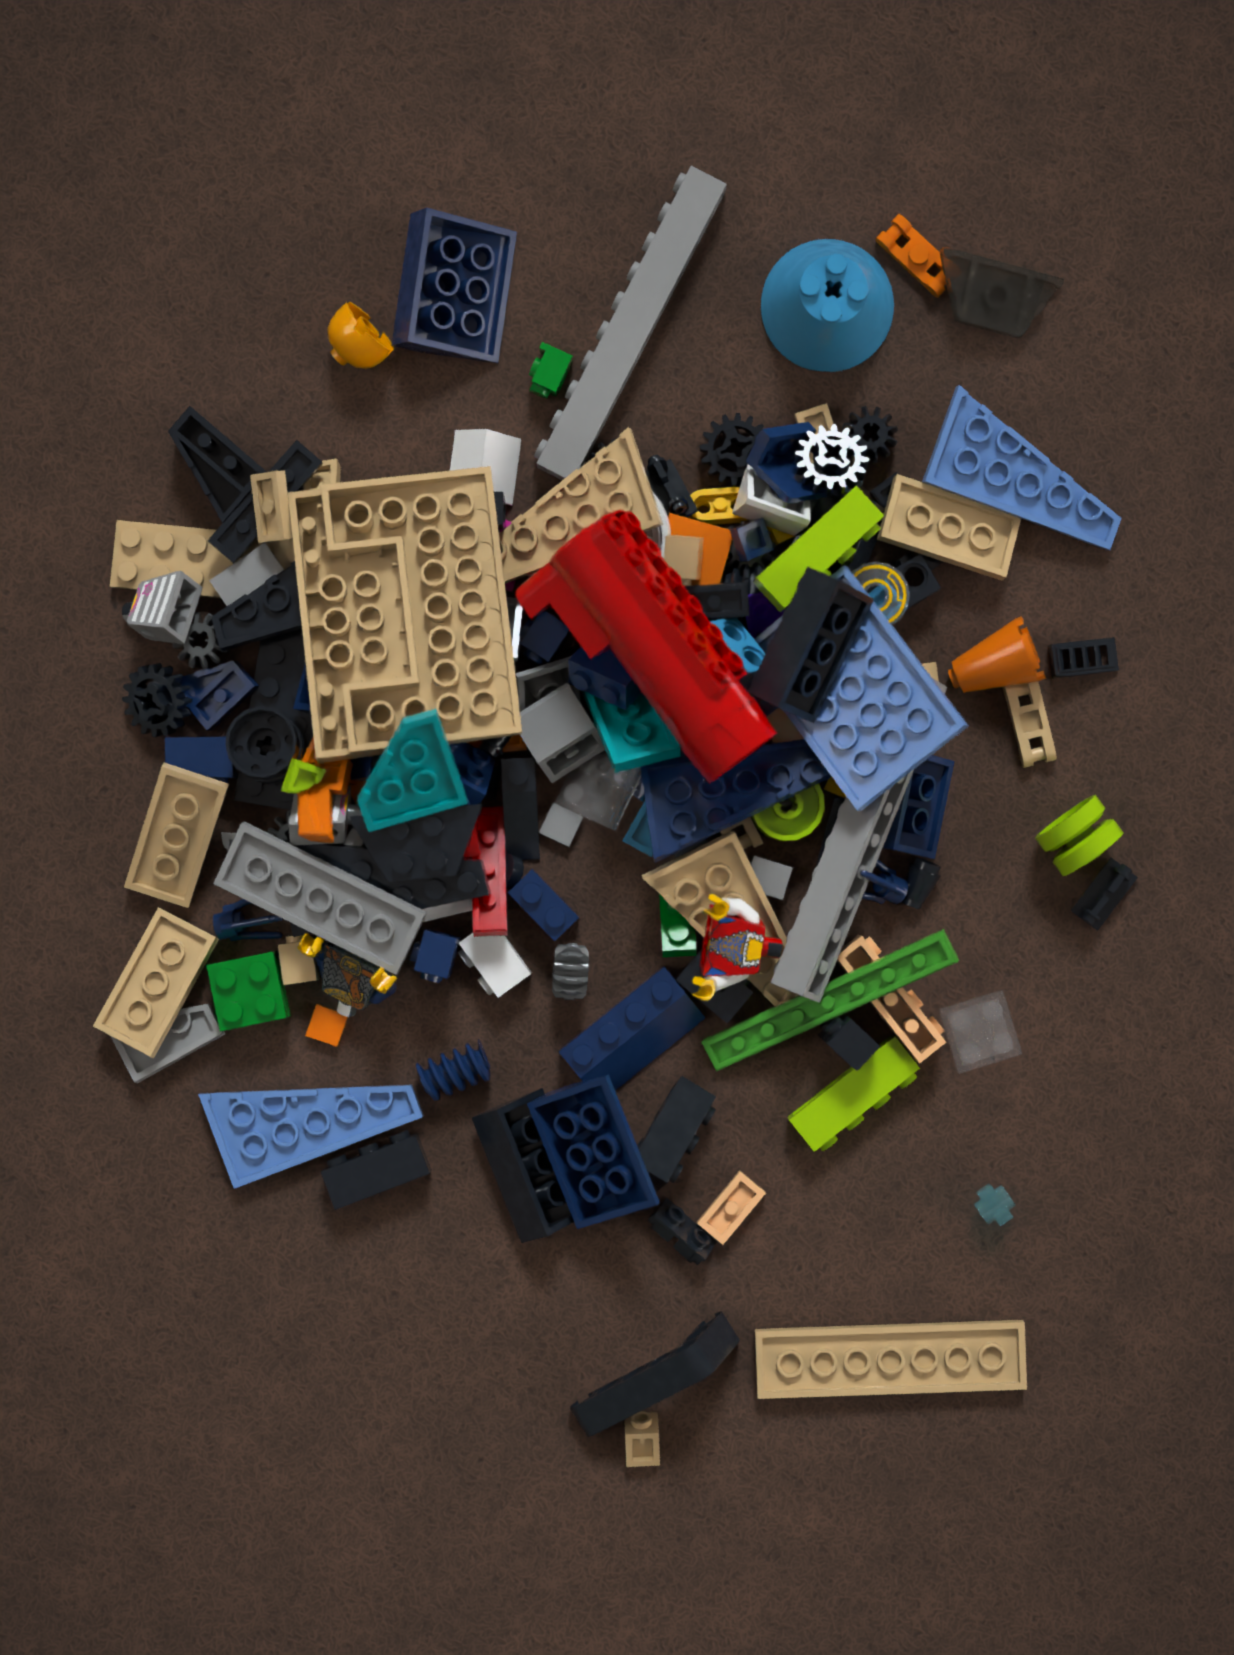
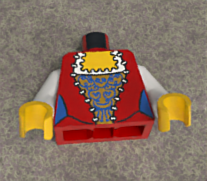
M710 894L708 897L715 904H709V910L704 909V913L708 914L699 964L703 976L707 977L704 979L695 976L692 979L693 984L701 986L698 992L692 994L696 998L707 1001L713 997L716 991L743 981L750 974L758 973L761 957L780 958L782 939L765 937L766 927L760 919L758 912L740 898H719L714 894Z

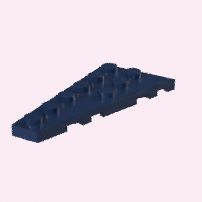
M805 739L763 745L711 783L707 782L687 756L641 766L654 863L809 789L832 776Z

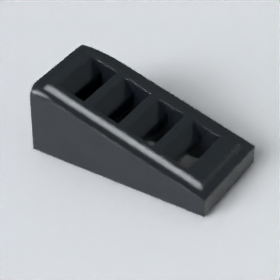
M1115 637L1058 643L1048 646L1052 679L1119 671ZM1100 646H1106L1108 665H1102ZM1093 647L1095 666L1089 667L1087 648ZM1075 649H1080L1082 668H1077ZM1067 650L1070 669L1064 670L1062 651Z

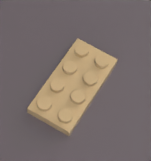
M897 474L892 481L877 540L1002 581L1007 577L1021 518Z
M164 762L124 887L189 908L229 784Z
M158 907L93 1027L154 1058L219 939Z

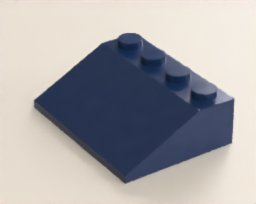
M424 208L411 213L391 346L420 353L498 363L517 231L431 208Z
M609 1075L573 1083L550 1091L527 1103L577 1229L660 1203Z

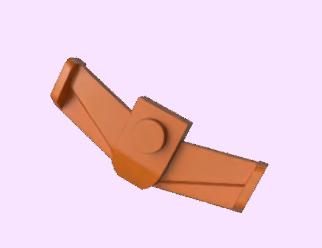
M313 736L301 761L326 769V773L319 783L297 793L298 836L313 842L334 843L332 794L346 795L353 763L346 759L318 764Z

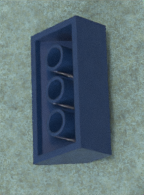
M663 966L563 1046L559 1053L582 1081L609 1075L616 1091L706 1017L665 966Z

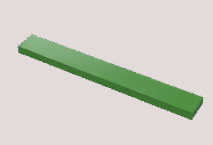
M944 929L829 981L820 1003L798 995L713 1034L701 1042L717 1072L957 963L959 959Z

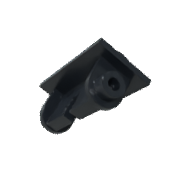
M659 455L651 456L647 461L646 474L651 489L663 504L667 516H669V513L688 517L698 512L672 460L666 461Z
M1110 857L1071 911L1098 931L1138 877L1132 873L1133 871L1123 863L1119 864Z
M668 1198L647 1219L651 1223L650 1228L667 1242L674 1236L679 1239L673 1245V1248L685 1257L689 1263L694 1262L698 1265L701 1261L704 1262L717 1243L706 1230L699 1227L680 1207L676 1206Z

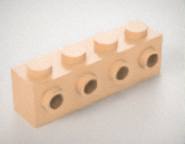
M857 935L842 947L837 962L845 973H849L879 959L878 955L882 951L870 936L864 939L863 936ZM902 987L869 1002L918 1063L924 1061L946 1043L941 1036L945 1032L933 1016L927 1018L920 1009L924 1004L912 989L906 992Z

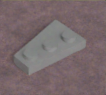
M203 1004L180 1010L154 1058L112 1036L111 1038L134 1083H139L225 1035V1032H220L218 1020L211 1005Z

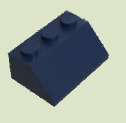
M931 755L914 769L882 849L935 859L955 761Z

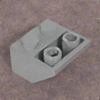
M568 683L563 684L520 712L522 734L520 736L551 783L605 750L593 720Z

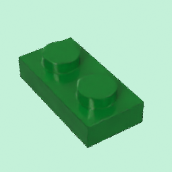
M659 894L663 957L696 956L695 929Z

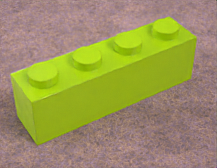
M855 486L752 583L781 612L789 606L797 589L798 582L804 575L807 567L830 576L831 572L828 568L835 561L842 565L856 552L853 545L861 537L867 542L881 529L877 523L884 515Z
M894 1035L889 1036L880 1043L879 1049L858 1071L850 1067L787 1117L814 1152L819 1148L822 1152L827 1150L838 1140L835 1136L845 1127L849 1131L855 1128L865 1119L862 1116L864 1112L872 1106L875 1110L880 1108L890 1100L891 1097L888 1093L898 1085L901 1089L905 1088L917 1078L915 1072L920 1067Z

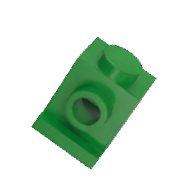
M542 342L539 350L543 357L542 359L535 358L529 372V376L533 377L529 391L545 399H548L549 394L557 398L573 363V355Z

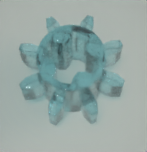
M987 1184L976 1192L980 1200L974 1203V1206L988 1225L996 1221L1001 1227L1014 1218L1009 1210L1016 1205L1002 1185L993 1189L990 1184Z

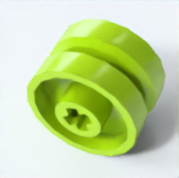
M817 784L788 798L792 803L790 810L782 811L780 809L782 805L778 803L751 816L755 827L766 837L777 841H795L811 834L820 824L825 810L824 793L820 785Z
M1092 795L1072 807L1035 837L1044 852L1054 851L1066 844L1056 854L1052 862L1062 876H1066L1095 860L1123 835V831L1114 819L1103 820L1092 826L1102 817L1106 809L1096 795Z

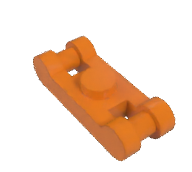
M898 214L891 221L892 226L886 232L882 231L875 240L930 293L938 298L945 291L944 286L950 280L954 281L961 274V271L952 261L946 259L917 232L904 216ZM901 235L909 240L903 248H900L895 242ZM933 265H936L941 270L935 277L927 273Z

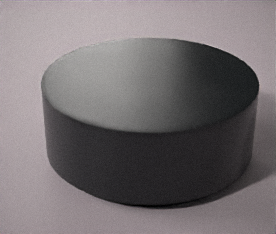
M506 854L507 889H512L521 880L524 871L522 859L511 854Z

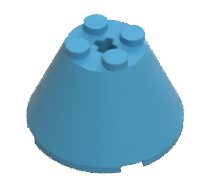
M835 239L809 241L787 252L770 271L761 297L762 321L770 341L784 357L808 370L838 372L864 362L877 351L885 340L894 314L892 287L881 265L862 248L852 243Z

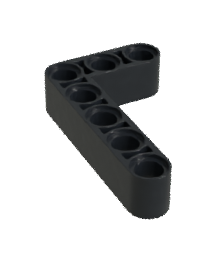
M723 1312L715 1313L716 1317L707 1323L705 1321L701 1322L679 1347L588 1394L589 1398L581 1403L578 1401L574 1402L570 1406V1410L587 1437H591L713 1373L740 1341Z

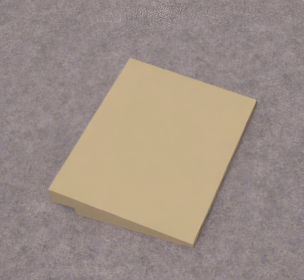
M491 466L323 484L321 489L288 492L315 755L318 764L381 755L403 718L436 708L449 744L522 734Z

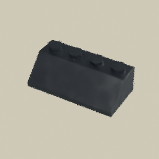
M807 567L804 575L798 582L797 589L788 608L783 613L782 621L773 639L768 644L767 652L758 670L753 675L752 683L747 692L814 723L874 599L838 579Z
M543 1088L472 1117L521 1243L547 1237L574 1222L527 1103L545 1094Z

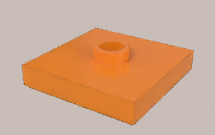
M669 513L671 535L704 537L701 578L692 580L691 585L720 583L732 543L729 529Z

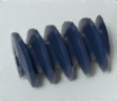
M479 1039L478 1050H474L469 1043L465 1044V1055H461L454 1048L452 1060H449L444 1053H441L439 1065L431 1058H428V1069L426 1070L419 1063H416L420 1081L426 1093L434 1101L440 1100L441 1089L447 1096H451L453 1094V1084L459 1091H464L466 1079L472 1086H477L478 1074L484 1081H489L491 1078L490 1064Z

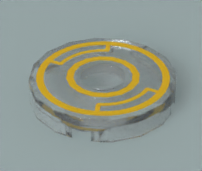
M881 562L862 564L852 571L866 592L872 586H880L884 589L886 598L878 607L892 625L899 621L907 610L910 599L908 582L902 573L890 564Z

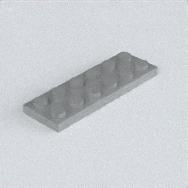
M247 822L241 823L213 883L379 967H383L395 975L399 973L427 914L426 911Z

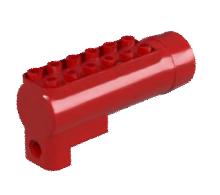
M619 509L603 515L599 520L565 543L554 553L546 565L517 588L516 597L531 619L542 614L549 607L554 609L590 659L608 650L613 652L671 731L683 753L708 783L713 782L777 734L754 697H751L739 682L748 674L743 667L742 659L727 646L720 629L711 623L702 612V606L698 599L688 593L682 584L679 573L674 568L669 567L661 556L659 546L647 537L641 529L639 519L634 513Z

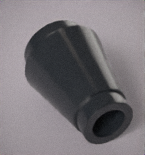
M916 857L914 863L909 865L906 880L908 892L902 903L916 909H921L922 904L941 877L938 874L941 866L929 860Z

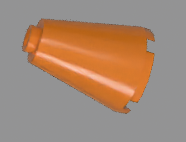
M1022 616L1012 620L952 661L953 668L948 670V674L955 689L961 687L963 693L1039 682L1046 679L1044 670L1038 673L1036 671L1040 669V659L1027 627L1023 629L1019 627L1024 624Z

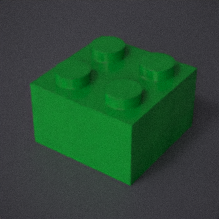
M278 951L206 965L220 1032L291 1016L285 985H283Z

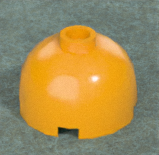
M346 302L341 306L330 320L327 329L328 339L333 347L330 353L343 366L349 363L355 368L368 369L381 363L394 350V347L391 346L392 342L384 332L379 338V332L368 321L371 319L369 315L352 302Z

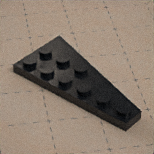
M295 561L291 563L292 566L277 576L274 574L265 580V584L250 594L243 595L212 616L219 648L222 651L302 629Z
M279 838L290 844V840H284V838ZM340 844L293 845L420 909L481 897L491 893L484 862L480 859L463 858L461 868L456 876L388 882L367 847ZM290 922L293 937L302 936L305 932L311 934V932Z

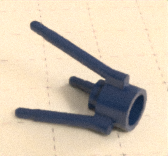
M879 859L875 867L882 873L875 875L866 870L861 871L862 877L873 882L872 887L875 891L874 893L864 892L862 899L872 900L879 904H883L885 901L898 904L906 897L908 892L907 881L896 876V870L887 867Z
M245 899L233 904L224 905L223 912L213 915V926L219 940L230 938L232 942L242 939H280L283 936L281 932H244L246 927L283 920V918L277 915L245 920L242 912H236V910L251 904V902Z

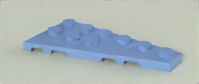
M960 385L956 386L922 482L1104 550L1111 549L1122 519L1092 493H1088L1073 481V478L1065 471H1061L1049 461L1048 457L1014 429L1000 421L986 406L978 403Z
M412 1085L198 1094L234 1189L424 1116Z

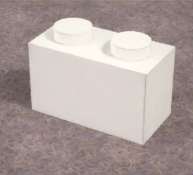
M472 933L459 942L462 947L458 952L460 957L469 968L475 965L482 975L478 981L488 995L495 993L499 998L532 973L506 936L474 937Z

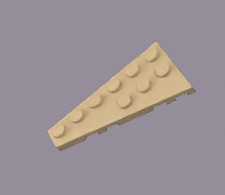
M628 427L619 434L620 437L607 447L604 446L595 454L594 458L579 470L573 471L536 501L532 508L523 515L520 514L511 522L512 524L499 533L505 584L540 570L550 561L554 553L571 538L599 520L603 515L621 509L634 513L639 519L641 529L644 532L663 525L631 428Z
M734 830L642 875L643 879L662 895L703 937L708 914L704 913V909L709 910V904H715L708 899L710 894H714L719 898L742 899L758 912L760 919L766 927L765 937L782 939V955L787 943V937ZM761 957L758 973L750 974L747 980L757 987L774 1006L798 996L796 993L771 983L774 967L780 958Z

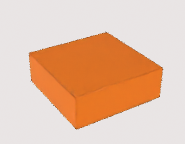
M316 1004L305 1036L337 1047L348 1017L340 1015L335 1009Z

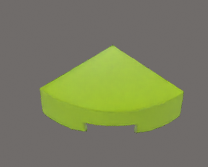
M292 758L281 791L287 793L305 791L321 781L326 773V769Z

